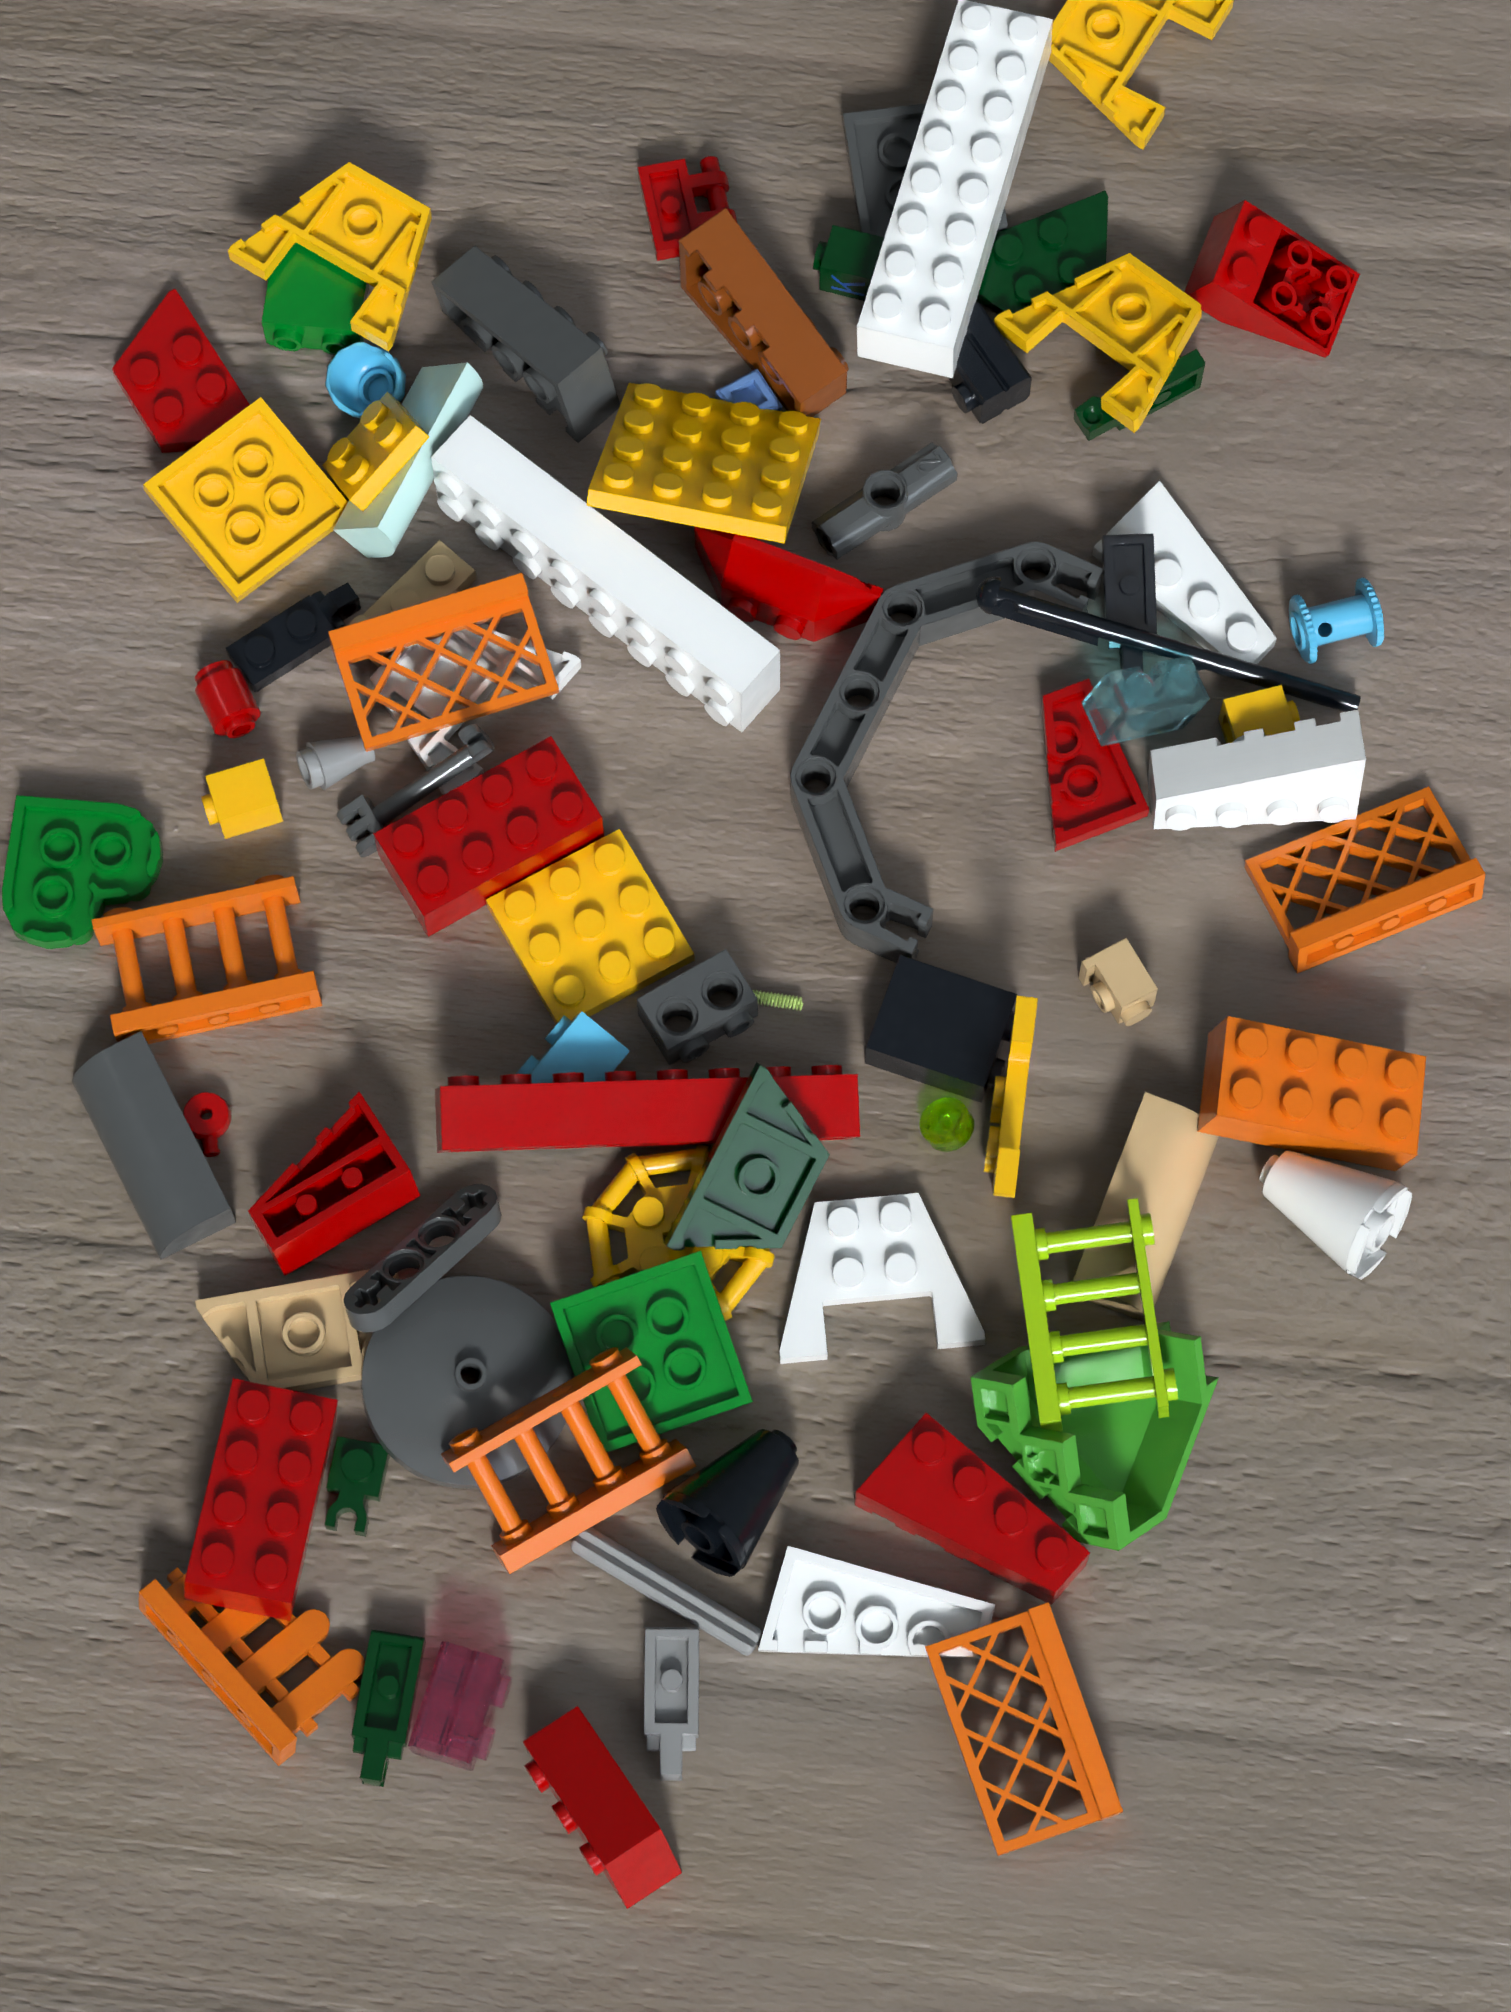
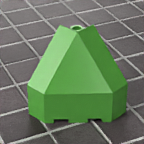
M1170 1321L1157 1323L1163 1369L1174 1368L1178 1400L1168 1401L1169 1417L1158 1418L1156 1398L1154 1397L1071 1409V1414L1061 1416L1063 1431L1041 1428L1030 1348L1027 1345L1018 1347L971 1376L977 1426L990 1442L997 1438L1017 1460L1012 1466L1013 1469L1040 1500L1046 1496L1066 1518L1061 1525L1075 1540L1080 1543L1119 1551L1167 1518L1219 1377L1205 1375L1201 1336L1171 1331ZM1148 1345L1063 1357L1064 1362L1054 1363L1056 1384L1067 1382L1068 1387L1152 1376Z

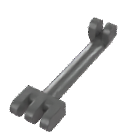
M470 724L459 731L458 735L465 746L374 807L370 798L362 794L337 812L336 815L343 825L361 817V819L346 829V833L351 841L359 840L367 834H371L355 847L360 857H367L377 851L373 833L386 827V823L496 749L489 736L478 725Z

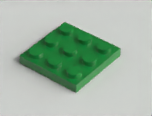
M701 1251L550 1302L575 1377L591 1368L589 1364L591 1359L610 1348L617 1347L619 1351L628 1348L637 1355L642 1365L627 1373L626 1376L658 1435L753 1402ZM607 1385L583 1398L590 1422L607 1452L638 1442Z

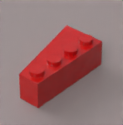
M928 1413L922 1416L856 1490L855 1506L871 1514L874 1512L895 1523L896 1527L914 1536L917 1534L943 1547L944 1551L961 1560L964 1558L988 1570L989 1574L1046 1603L1049 1602L1050 1605L1058 1599L1084 1569L1090 1556V1552Z

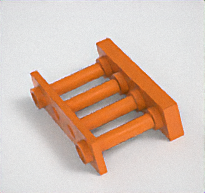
M268 875L257 879L254 885L138 910L128 907L115 908L104 913L101 918L92 919L93 930L100 946L114 944L126 1006L122 1009L121 1013L110 1015L116 1041L120 1042L142 1031L147 1043L152 1044L321 1007L322 1001L314 970L304 972L298 969L285 906L301 903L294 876L284 878L282 875ZM265 911L278 973L272 980L253 983V981L247 979L235 917ZM215 922L227 985L223 987L222 991L203 994L197 991L184 928ZM164 933L177 995L173 997L171 1002L152 1006L151 1003L146 1002L134 939Z
M617 1347L603 1351L590 1360V1369L480 1432L475 1427L458 1434L449 1442L451 1448L441 1453L443 1460L453 1472L465 1466L469 1468L503 1530L499 1534L501 1540L492 1544L491 1547L501 1565L509 1574L696 1467L687 1448L677 1439L668 1442L667 1439H660L626 1376L627 1373L642 1365L637 1355L628 1348L619 1351ZM606 1385L610 1389L642 1449L639 1453L641 1459L624 1469L621 1466H614L579 1402ZM559 1412L562 1413L596 1476L592 1481L594 1486L577 1496L573 1492H567L533 1430V1427ZM512 1439L517 1443L549 1502L546 1507L548 1513L530 1523L527 1519L521 1520L486 1456L489 1452Z

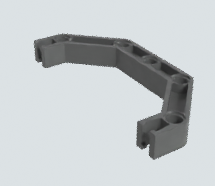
M1029 542L895 585L885 590L881 595L802 747L790 775V796L794 811L839 930L844 938L852 944L894 963H897L900 955L916 960L919 953L917 949L918 940L909 937L907 941L885 929L886 923L888 921H895L917 929L918 935L924 938L927 937L932 927L933 908L885 887L847 789L919 646L1005 619L985 613L977 604V588L986 578L999 576L1001 577L1000 587L1088 613V600H1095L1101 587L1104 568L1046 543ZM1035 569L1043 572L1046 577L1041 580H1032L1023 573L1027 570ZM1064 584L1087 592V597L1080 595L1078 599L1057 588L1056 585ZM898 612H904L911 615L914 619L908 623H898L892 620L890 616ZM861 695L867 697L871 703L865 707H854L847 700L852 696ZM817 779L825 782L828 787L822 792L814 793L805 789L803 785L810 780ZM867 906L875 910L877 915L871 920L862 921L855 918L851 912L857 907Z

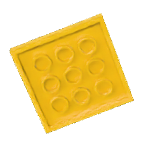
M628 383L589 485L586 506L785 544L818 440L821 419L806 416L798 411L782 412L759 409L757 405L750 402L731 403L710 398L702 393L694 392L687 394L666 390L649 383Z

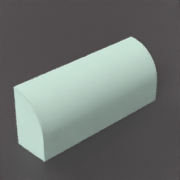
M468 362L421 368L402 405L429 435V438L364 512L349 500L333 531L365 557L383 558L393 555L434 480L431 456L467 419L483 389V382L479 374Z

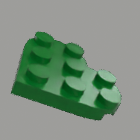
M16 795L2 885L3 910L15 935L29 944L46 949L65 948L87 943L94 934L91 920L101 918L106 905L126 904L130 901L137 902L145 899L150 894L151 886L156 882L163 864L161 839L153 824L145 819L136 808L118 803Z

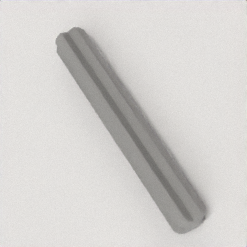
M591 1527L573 1538L570 1546L575 1554L741 1654L749 1656L758 1645L762 1636L760 1628Z

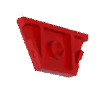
M176 289L167 293L112 368L114 378L162 453L181 452L194 447L250 405Z

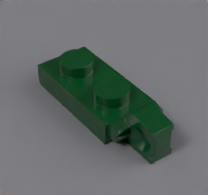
M1197 349L1182 357L1181 355L1179 356L1147 416L1201 387L1206 362ZM1092 396L1074 410L1073 418L1088 441L1114 427H1117L1119 431L1125 428L1124 425L1102 410L1100 397Z
M371 1629L351 1734L354 1739L353 1753L364 1754L360 1779L363 1780L362 1784L384 1787L389 1758L402 1760L404 1747L407 1748L426 1640L424 1637Z

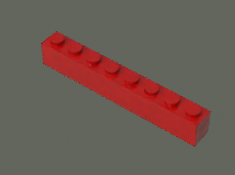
M842 1065L811 1066V1075L791 1076L790 1066L766 1067L819 1140H850L860 1137L858 1074H843ZM740 1068L708 1069L709 1078L688 1079V1070L686 1069L657 1071V1080H636V1071L605 1072V1081L584 1082V1073L582 1072L552 1074L553 1083H532V1074L500 1075V1084L480 1085L479 1076L476 1075L447 1077L448 1086H439L435 1089L437 1153L714 1144L748 1077H740Z

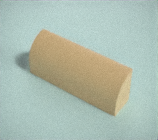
M1145 1092L1094 1226L1129 1221L1127 1199L1138 1198L1140 1214H1151L1155 1245H1147L1145 1249L1155 1308L1219 1136L1197 1132L1198 1113L1177 1103ZM1133 1243L1085 1249L1073 1281L1136 1273ZM1140 1294L1089 1300L1144 1322Z

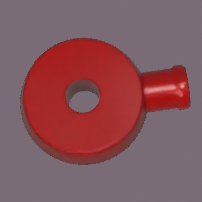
M211 1092L199 1093L188 1100L184 1107L183 1115L195 1138L202 1140L204 1156L215 1157L220 1154L218 1138L227 1131L231 1123V1109L228 1103L219 1095ZM205 1113L212 1114V1117L210 1119H202V1116Z

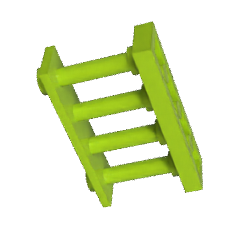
M1138 1198L1127 1199L1129 1221L1062 1231L1046 1233L1045 1227L1034 1229L1032 1213L1011 1215L1041 1428L1063 1431L1061 1416L1071 1414V1409L1154 1397L1156 1398L1158 1418L1169 1417L1168 1401L1178 1400L1174 1368L1163 1369L1145 1246L1155 1245L1150 1213L1140 1214ZM1133 1243L1136 1273L1053 1284L1052 1279L1041 1280L1039 1260L1049 1259V1254ZM1140 1294L1144 1324L1061 1336L1060 1330L1049 1332L1046 1312L1056 1311V1305ZM1148 1345L1152 1376L1068 1387L1067 1382L1056 1384L1054 1363L1064 1362L1063 1357Z

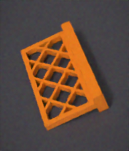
M523 573L328 631L334 657L338 664L366 752L559 693L557 681L528 596V588ZM522 612L527 631L519 646L493 634L501 618ZM491 621L487 630L477 626ZM466 629L482 637L471 661L445 649L454 632ZM443 636L439 645L430 641L431 639ZM530 639L532 641L535 654L525 650ZM489 641L514 653L502 677L477 665ZM419 644L434 652L422 676L397 664L405 647ZM394 651L390 660L381 655ZM441 656L466 668L454 692L429 680ZM522 657L540 667L545 684L524 689L508 680ZM369 658L386 668L374 690H371L354 681L349 664ZM392 671L418 683L405 707L380 694ZM472 672L498 684L490 701L476 704L460 696ZM424 687L450 699L441 716L428 719L412 711ZM504 688L513 692V694L500 697ZM358 692L369 697L364 709ZM375 702L401 714L392 731L376 736L371 735L367 717ZM456 703L466 707L464 709L451 712ZM407 718L418 722L403 727Z
M1429 786L1357 815L1356 819L1341 821L1245 860L1244 867L1289 948L1288 958L1297 974L1482 899L1486 875L1477 858L1470 859ZM1424 806L1432 820L1427 832L1400 824L1404 813ZM1370 827L1386 832L1388 835L1380 851L1354 843L1357 833ZM1436 829L1438 830L1440 836L1434 835ZM1395 835L1422 844L1416 862L1388 853ZM1326 846L1342 851L1336 868L1331 869L1309 862L1308 859L1312 850ZM1429 846L1450 852L1457 864L1440 870L1424 865L1423 862ZM1349 854L1376 862L1370 880L1342 872ZM1278 864L1296 871L1289 888L1268 882L1262 870ZM1383 865L1411 873L1407 884L1395 889L1377 883ZM1303 872L1330 881L1323 899L1296 891ZM1337 883L1364 891L1361 902L1351 907L1330 901ZM1277 897L1284 899L1282 905H1280ZM1291 902L1318 910L1314 922L1294 929L1286 916Z
M1049 1602L1030 1608L1026 1612L925 1646L997 1856L1097 1821L1114 1817L1123 1812ZM1021 1626L1028 1650L1019 1667L990 1654L1000 1633ZM990 1637L985 1650L971 1644ZM961 1647L981 1657L968 1685L946 1675L939 1654ZM1030 1657H1032L1038 1677L1025 1671ZM986 1660L1016 1674L1003 1702L973 1688ZM1021 1677L1043 1688L1047 1700L1038 1719L1008 1706ZM950 1685L964 1691L958 1706ZM970 1695L999 1709L986 1737L965 1728L961 1713ZM1049 1708L1057 1729L1043 1723ZM1004 1712L1034 1726L1021 1755L992 1741ZM1039 1729L1061 1739L1065 1753L1056 1772L1026 1758ZM968 1737L982 1743L976 1758ZM988 1747L1018 1761L1004 1790L982 1778L979 1765ZM1067 1761H1069L1075 1781L1061 1775ZM1023 1764L1053 1778L1039 1807L1009 1793ZM1058 1781L1079 1791L1087 1813L1064 1820L1045 1810ZM986 1789L1001 1796L995 1810H993ZM1006 1799L1036 1813L1027 1834L1008 1841H1004L997 1821ZM1041 1816L1056 1823L1035 1831Z

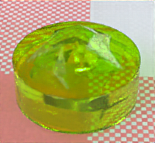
M944 1097L933 1101L925 1108L920 1118V1131L931 1147L942 1152L954 1151L964 1146L971 1138L975 1127L974 1118L965 1104L952 1097Z

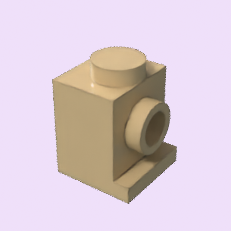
M1127 938L1081 962L1078 977L1083 986L1093 982L1090 989L1095 1002L1102 1012L1107 1013L1110 1011L1118 1024L1124 1022L1125 1026L1134 1025L1152 1012L1151 1007L1154 1006L1158 988Z

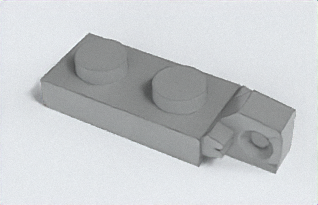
M645 1627L644 1738H647V1751H660L661 1781H682L683 1751H696V1738H699V1627Z

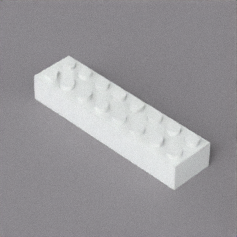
M958 0L857 324L858 357L953 378L972 310L978 297L1051 54L1053 19L968 0Z
M470 415L431 456L434 483L438 497L437 503L447 516L457 522L461 519L465 520L475 528L476 535L486 546L493 550H498L500 547L513 557V563L524 575L531 579H535L538 576L551 586V592L563 605L568 608H573L576 605L589 615V621L601 634L609 638L615 635L628 645L629 653L639 663L646 667H650L652 664L666 674L667 682L678 693L686 697L692 694L704 703L706 712L716 722L723 726H727L730 723L742 733L779 692L780 650L594 508L586 506V502Z

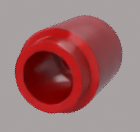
M228 660L217 661L202 668L195 676L197 683L195 693L215 734L219 736L227 735L228 738L234 739L251 732L255 728V722L260 717L261 712L241 670L234 668Z

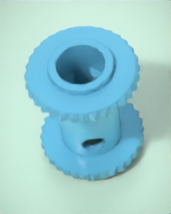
M1359 578L1356 580L1354 596L1308 608L1302 596L1300 597L1297 594L1291 597L1289 601L1290 629L1295 645L1305 662L1309 664L1316 662L1318 646L1363 634L1366 635L1368 642L1373 647L1382 644L1384 640L1383 613L1375 590L1367 579Z

